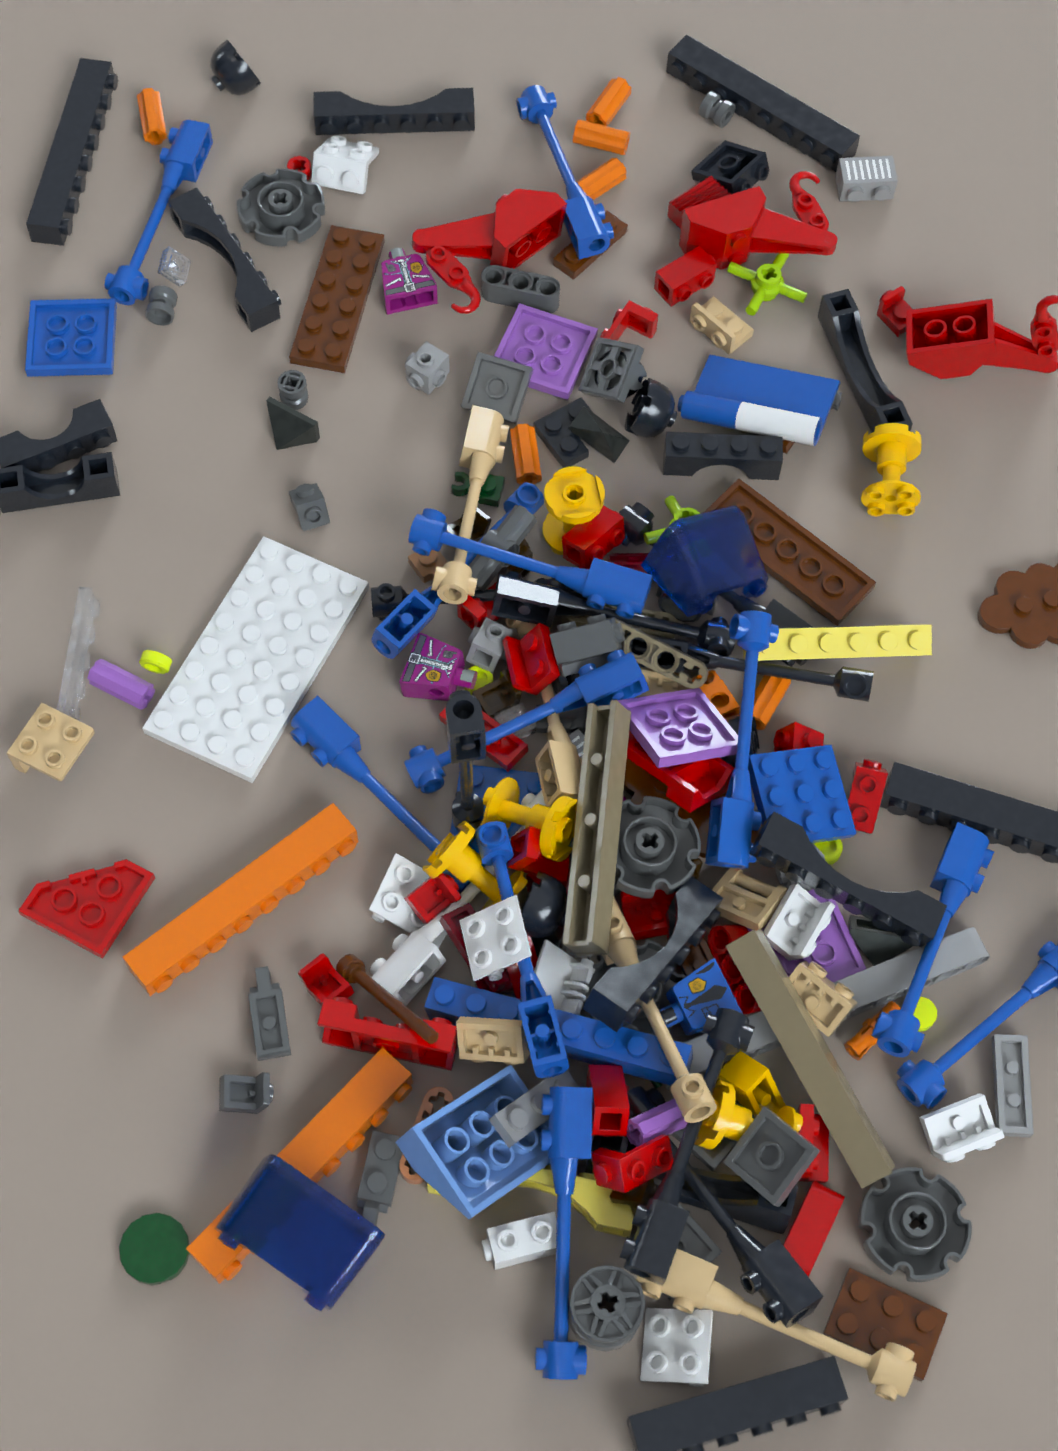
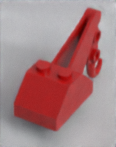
M808 171L797 172L790 178L789 187L792 193V208L799 221L766 209L767 198L760 186L685 208L683 210L679 246L683 254L700 245L706 253L714 257L717 263L716 268L720 270L728 268L731 262L739 265L747 262L750 253L832 255L836 249L837 236L828 231L829 221L816 198L803 190L799 184V181L802 179H811L818 184L820 179L817 175Z
M515 189L510 194H504L497 200L494 213L414 231L412 235L413 250L426 254L427 265L449 287L466 293L471 299V303L464 307L453 303L451 305L453 310L461 314H469L474 312L481 302L480 293L473 285L468 269L455 256L490 260V265L516 269L561 236L567 203L556 192Z
M1058 295L1046 296L1038 302L1035 316L1030 323L1032 340L995 322L992 299L906 310L907 357L909 365L940 379L970 376L982 365L1052 373L1058 369V353L1056 352L1058 350V329L1056 319L1051 316L1047 308L1052 304L1058 303Z

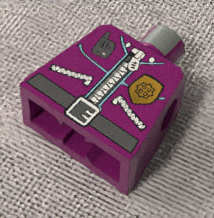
M403 248L392 249L388 254L389 260L381 263L386 314L438 304L437 284L419 254L406 256Z
M418 633L399 683L404 697L449 701L450 694L456 691L457 686L469 689L474 688L477 680V671L464 668V656L460 649L423 633Z

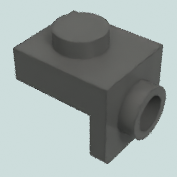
M317 483L302 484L295 490L288 491L303 531L330 523L325 499Z
M262 1072L257 1077L224 1074L219 1078V1111L258 1114L272 1102L274 1087L270 1083V1073Z

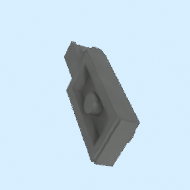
M268 966L255 968L257 986L250 987L248 996L257 1059L262 1061L290 1056L291 1049L282 989L279 983H271Z
M377 1131L372 1132L357 1195V1207L364 1209L361 1228L375 1230L379 1212L387 1214L389 1207L392 1206L400 1171L399 1163L403 1154L395 1142L402 1136Z

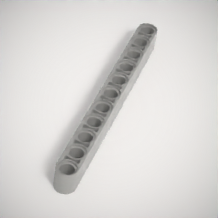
M974 927L942 939L924 988L979 966L990 958ZM925 946L833 982L835 985L840 982L847 986L854 993L852 998L858 1002L843 1021L905 996ZM762 1011L747 1017L749 1025L754 1026L755 1029L745 1054L753 1058L781 1046ZM708 1034L684 1042L685 1044L692 1045L693 1060L689 1074L699 1073L703 1077L705 1075L713 1053V1049L706 1042ZM736 1054L726 1055L723 1066ZM665 1084L666 1089L670 1090L671 1086Z

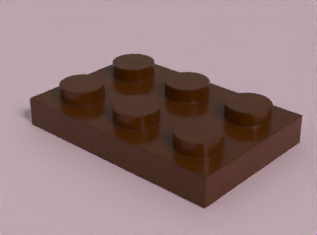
M849 1268L823 1335L869 1355H873L881 1348L885 1349L888 1342L904 1346L914 1352L912 1361L916 1362V1370L913 1378L921 1382L925 1378L948 1313Z

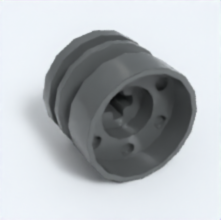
M610 1265L591 1268L580 1276L572 1289L569 1304L570 1327L578 1340L591 1349L604 1352L620 1349L630 1342L637 1332L644 1315L645 1299L642 1287L633 1275L620 1267ZM602 1298H606L608 1303L615 1302L612 1313H608L606 1308L599 1309Z

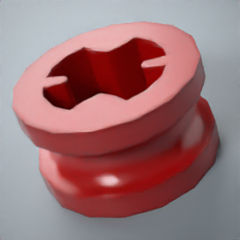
M295 156L288 161L287 169L295 170L299 168L298 171L307 175V181L311 179V162L308 158Z

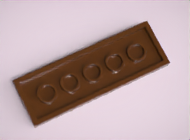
M331 225L290 352L289 359L291 364L339 373L346 372L385 243L384 234Z
M740 478L701 514V517L727 510L730 514V522L709 528L836 626L875 588L876 582Z

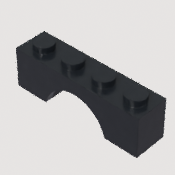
M101 399L74 408L69 426L65 431L53 438L44 440L26 437L18 430L0 437L1 468L23 465L30 471L37 473L52 469L60 463L80 458L83 454L99 448H105L111 443L117 442L113 424Z
M666 431L663 450V475L693 476L697 471L705 467L727 465L741 469L748 475L749 479L779 480L783 464V437Z
M112 452L82 456L80 462L74 468L57 474L36 473L25 468L23 465L0 468V509L2 513L120 496L118 471Z

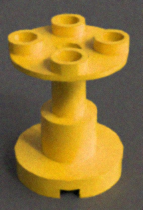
M880 424L875 426V432L868 435L867 431L863 436V454L869 460L877 463V472L882 475V481L869 485L861 494V501L867 507V512L871 516H882L883 514L909 516L915 512V507L921 501L919 489L912 484L900 481V475L906 471V463L913 461L919 456L922 448L920 433L917 430L915 434L908 431L909 426L905 424Z
M565 467L556 471L553 474V478L549 482L547 481L544 488V503L549 513L543 522L542 531L545 541L557 555H563L562 536L575 525L591 521L600 513L604 505L605 489L601 479L596 475L594 477L587 473V469L582 467Z
M511 777L503 778L495 788L489 787L483 797V804L486 808L481 825L500 821L506 824L507 830L512 822L525 826V828L532 826L541 829L540 850L544 857L561 862L570 855L573 848L568 847L572 837L574 838L577 799L561 796L552 804L551 808L541 804H535L532 808L519 804V786L517 781Z
M463 821L457 826L461 831L456 836L449 833L427 859L432 865L423 866L422 870L432 879L447 869L460 882L465 883L469 880L489 897L482 908L483 910L502 901L496 878L482 866L480 855L468 845L476 829L468 822ZM517 870L509 876L514 895H517L528 882L523 877V871Z
M720 1079L717 1080L712 1094L717 1108L711 1116L703 1120L698 1133V1139L695 1142V1145L708 1150L714 1149L723 1137L738 1142L754 1121L750 1109L735 1104L734 1086ZM783 1106L776 1115L799 1132L803 1123V1116L796 1113L793 1107Z

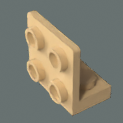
M41 703L7 751V755L14 768L23 773H26L32 767L58 781H62L93 737L95 731L92 727Z

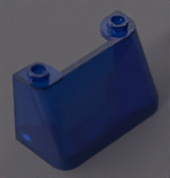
M730 506L674 521L664 530L640 565L648 574L653 575L652 579L687 617L698 613L705 614L710 611L716 603L714 599L720 593L744 587L742 593L745 597L757 598L768 588L766 583L769 577L747 519L737 506Z
M273 1154L261 1160L214 1228L221 1233L218 1240L232 1250H236L238 1246L247 1248L303 1288L302 1291L307 1294L304 1301L320 1312L324 1308L327 1310L333 1308L386 1236L374 1224L286 1161Z

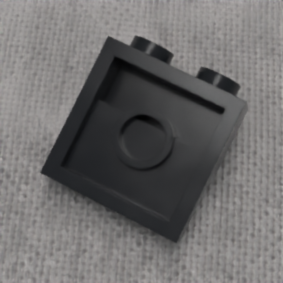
M725 140L693 168L691 173L693 180L699 182L709 176H713L717 183L720 182V185L727 189L728 193L734 194L751 189L759 180H766L770 170L765 152Z

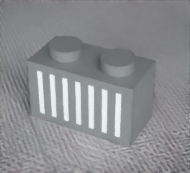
M893 156L839 158L835 175L839 201L855 202L893 199L898 181Z

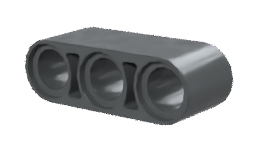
M490 265L481 272V295L486 301L517 308L520 303L548 313H554L559 308L560 283L557 279L550 276Z

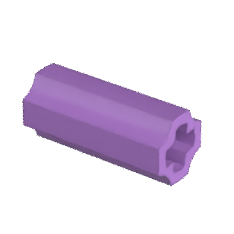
M103 659L95 662L87 677L90 685L140 710L146 708L154 696V684Z
M672 1099L629 1119L626 1136L630 1144L638 1147L661 1134L670 1135L685 1128L687 1122L684 1120L675 1099Z

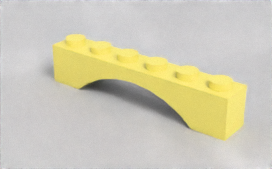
M896 624L779 628L776 642L769 643V648L759 652L758 661L932 655V625ZM743 649V658L745 659L746 651Z
M551 1165L545 1166V1169H541L518 1185V1187L534 1188L557 1197ZM579 1173V1176H576L574 1193L571 1195V1206L586 1218L595 1231L626 1238L630 1237L634 1219L630 1205L612 1203L610 1199L612 1189L597 1186L593 1174ZM427 1183L428 1193L442 1196Z

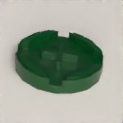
M161 1213L143 1215L133 1221L123 1233L119 1245L120 1261L128 1275L139 1283L154 1286L177 1277L187 1265L190 1255L186 1250L190 1245L188 1235L182 1224L170 1215Z

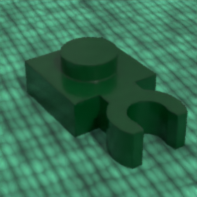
M461 471L455 472V481L462 482L463 485L457 486L452 484L451 494L464 496L469 491V475ZM488 474L481 487L478 504L499 507L505 485V477Z

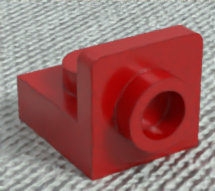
M903 286L893 291L888 290L881 296L876 314L897 337L906 332V310H913L903 299L906 291Z

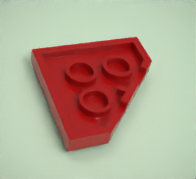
M125 859L114 862L113 866L98 870L92 868L70 874L69 878L51 883L49 880L37 883L18 912L30 921L103 959L155 880L154 873Z

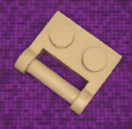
M729 868L712 890L723 897L718 908L722 912L721 917L757 931L763 929L773 916L788 889L780 885L774 887L743 874L741 869Z

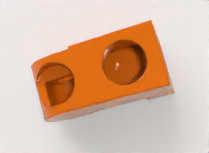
M713 669L709 670L706 682L699 688L724 719L739 714L740 706L724 681L720 679ZM698 675V676H696V677H693V678H692V682H693L695 679H700V680H701V679H702V676H701V675Z

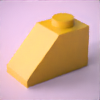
M739 1051L721 1069L720 1080L734 1086L735 1099L745 1108L750 1109L755 1117L764 1106L775 1114L783 1106H786L769 1068L744 1052Z

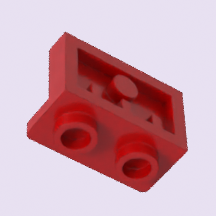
M538 623L520 640L510 636L502 639L510 678L514 688L537 696L560 676L548 626Z
M800 1103L796 1113L803 1116V1123L798 1133L821 1151L799 1181L826 1183L829 1176V1130L821 1115L814 1114V1104Z

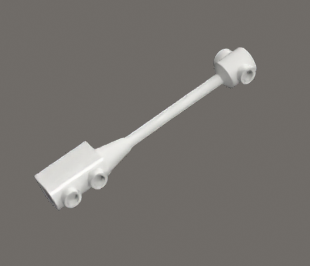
M542 790L537 796L533 793L527 794L523 798L521 805L532 808L535 804L545 806ZM521 826L515 834L524 830L525 826ZM486 865L484 867L493 876L495 875L493 866ZM470 883L460 894L462 898L452 903L444 912L438 914L417 931L414 930L409 936L400 934L396 937L392 945L395 952L387 961L384 958H379L372 964L370 972L373 976L371 978L406 1006L446 962V959L438 949L447 935V932L439 922L441 916L470 903L481 890L473 883Z

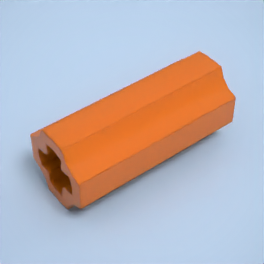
M621 77L611 79L587 112L586 120L608 126L631 94V87L627 81Z
M152 88L142 89L140 94H137L145 142L159 145L167 139L160 93Z
M579 119L575 125L573 142L625 155L631 132Z
M611 158L578 180L577 183L589 197L595 200L625 180L627 170L618 158Z
M517 424L516 427L510 429L516 481L518 484L528 482L535 485L542 480L535 428L528 424Z
M766 675L762 678L755 690L753 709L757 730H764L791 684L790 679Z

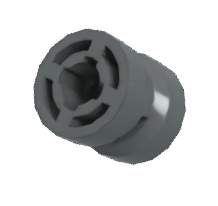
M710 91L700 105L699 115L705 119L711 118L715 125L724 128L731 120L736 105L729 100H722L719 94Z
M154 286L149 293L148 299L150 303L146 308V318L156 325H169L174 319L175 312L173 308L177 304V293L166 286Z
M288 370L282 373L277 382L281 403L295 410L303 408L309 398L305 376L297 370Z

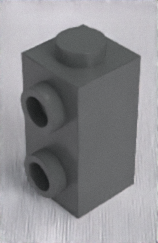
M600 614L587 618L588 624L576 627L575 621L557 625L558 631L550 634L557 665L622 648L621 642L625 641L621 623L616 624L615 617L606 619L605 614Z

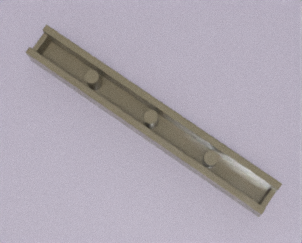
M611 700L610 705L603 706L590 703L587 709L563 934V945L575 952L578 957L608 954L631 711L627 710L617 700Z
M754 929L726 945L725 947L860 1187L863 1189L891 1174L895 1167L893 1160L762 929L757 931Z

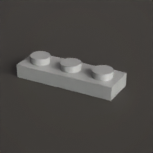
M994 1034L991 1039L996 1128L1001 1129L1004 1136L1031 1137L1034 1133L1028 1036Z
M568 1070L558 1076L546 1078L489 1119L508 1148L549 1120V1115L541 1114L542 1094H549V1087H579Z

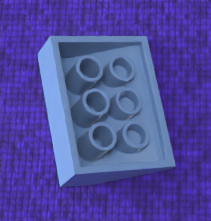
M511 1064L413 1126L395 1142L413 1170L468 1219L474 1217L550 1164L548 1151H541L540 1149L541 1129H548L549 1120L510 1148H508L489 1121L493 1115L529 1091Z

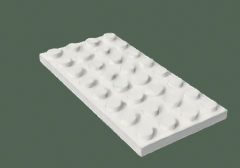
M263 536L142 728L144 734L253 783L367 593L369 582Z

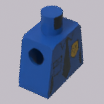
M715 958L671 987L666 993L670 1005L659 1009L667 1028L680 1023L687 1036L701 1033L708 1014L715 1015L718 1008H728L742 1013Z

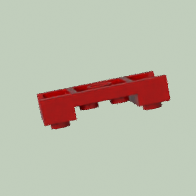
M629 730L627 759L668 786L666 797L689 813L727 792L731 775L735 768L721 758L657 768Z
M334 997L333 1000L324 998L317 1023L318 1026L324 1027L323 1044L374 1055L383 1047L395 1059L452 1071L458 1046L457 1026L452 1025L449 1020L437 1017L432 1018V1021L423 1019L424 1022L439 1034L437 1041L429 1044L406 1024L398 1023L396 1026L383 1024L382 1020L370 1016L363 1017V1020L360 1019L358 1007L350 999L344 997Z

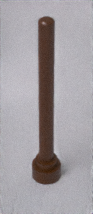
M347 954L338 961L336 971L349 984L358 983L429 1044L437 1041L439 1037L438 1032L366 973L364 962L357 956Z

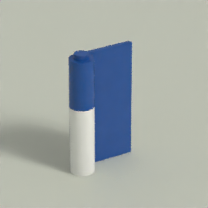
M709 354L694 392L688 390L685 395L680 396L677 410L681 412L683 419L764 436L783 437V440L816 446L838 391L840 380Z

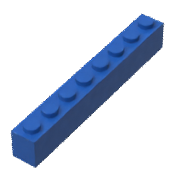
M434 977L424 1005L429 1020L432 1021V1018L435 1017L449 1020L454 1026H456L460 1016L521 1020L517 1004L521 1002L520 999ZM555 1009L567 1058L593 1065H619L623 1067V1073L670 1086L677 1080L655 1035L621 1027L618 1032H615L599 1020ZM674 1041L689 1072L693 1060L692 1045Z

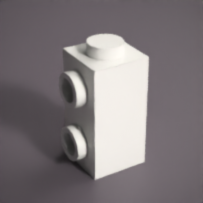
M555 1212L487 1228V1239L482 1240L486 1262L493 1260L496 1270L555 1255L557 1228Z

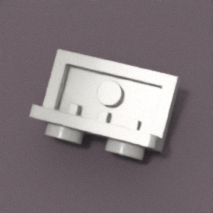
M792 884L786 891L763 933L771 947L787 960L806 958L816 948L815 941L820 932L829 925L831 921L830 915L835 905L830 901L820 903L800 885Z
M980 1093L919 1117L932 1156L947 1163L962 1160L965 1157V1153L972 1150L980 1151L992 1148L996 1144L995 1141L1004 1138L1003 1131L994 1125L985 1095Z

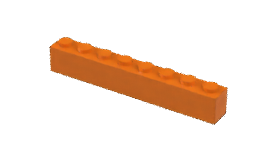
M334 803L330 804L125 954L122 958L127 968L149 996L156 992L161 993L172 985L173 979L181 973L192 971L199 965L200 959L208 953L219 951L225 946L227 939L235 933L239 934L246 931L253 924L255 918L262 913L268 914L278 906L279 901L286 895H293L300 891L305 885V881L313 875L318 876L324 873L330 867L331 862L340 855L344 857L351 853L358 843L357 830Z
M382 1047L186 1248L188 1253L219 1284L224 1279L227 1281L231 1280L241 1270L243 1265L240 1262L250 1252L254 1255L266 1244L268 1240L266 1235L275 1226L279 1229L290 1219L293 1214L290 1210L299 1201L304 1203L315 1193L317 1189L315 1184L324 1175L330 1177L341 1165L339 1159L348 1150L354 1152L365 1140V1132L372 1125L378 1127L389 1114L387 1110L395 1101L398 1103L402 1102L413 1089L411 1087L413 1084L412 1074Z

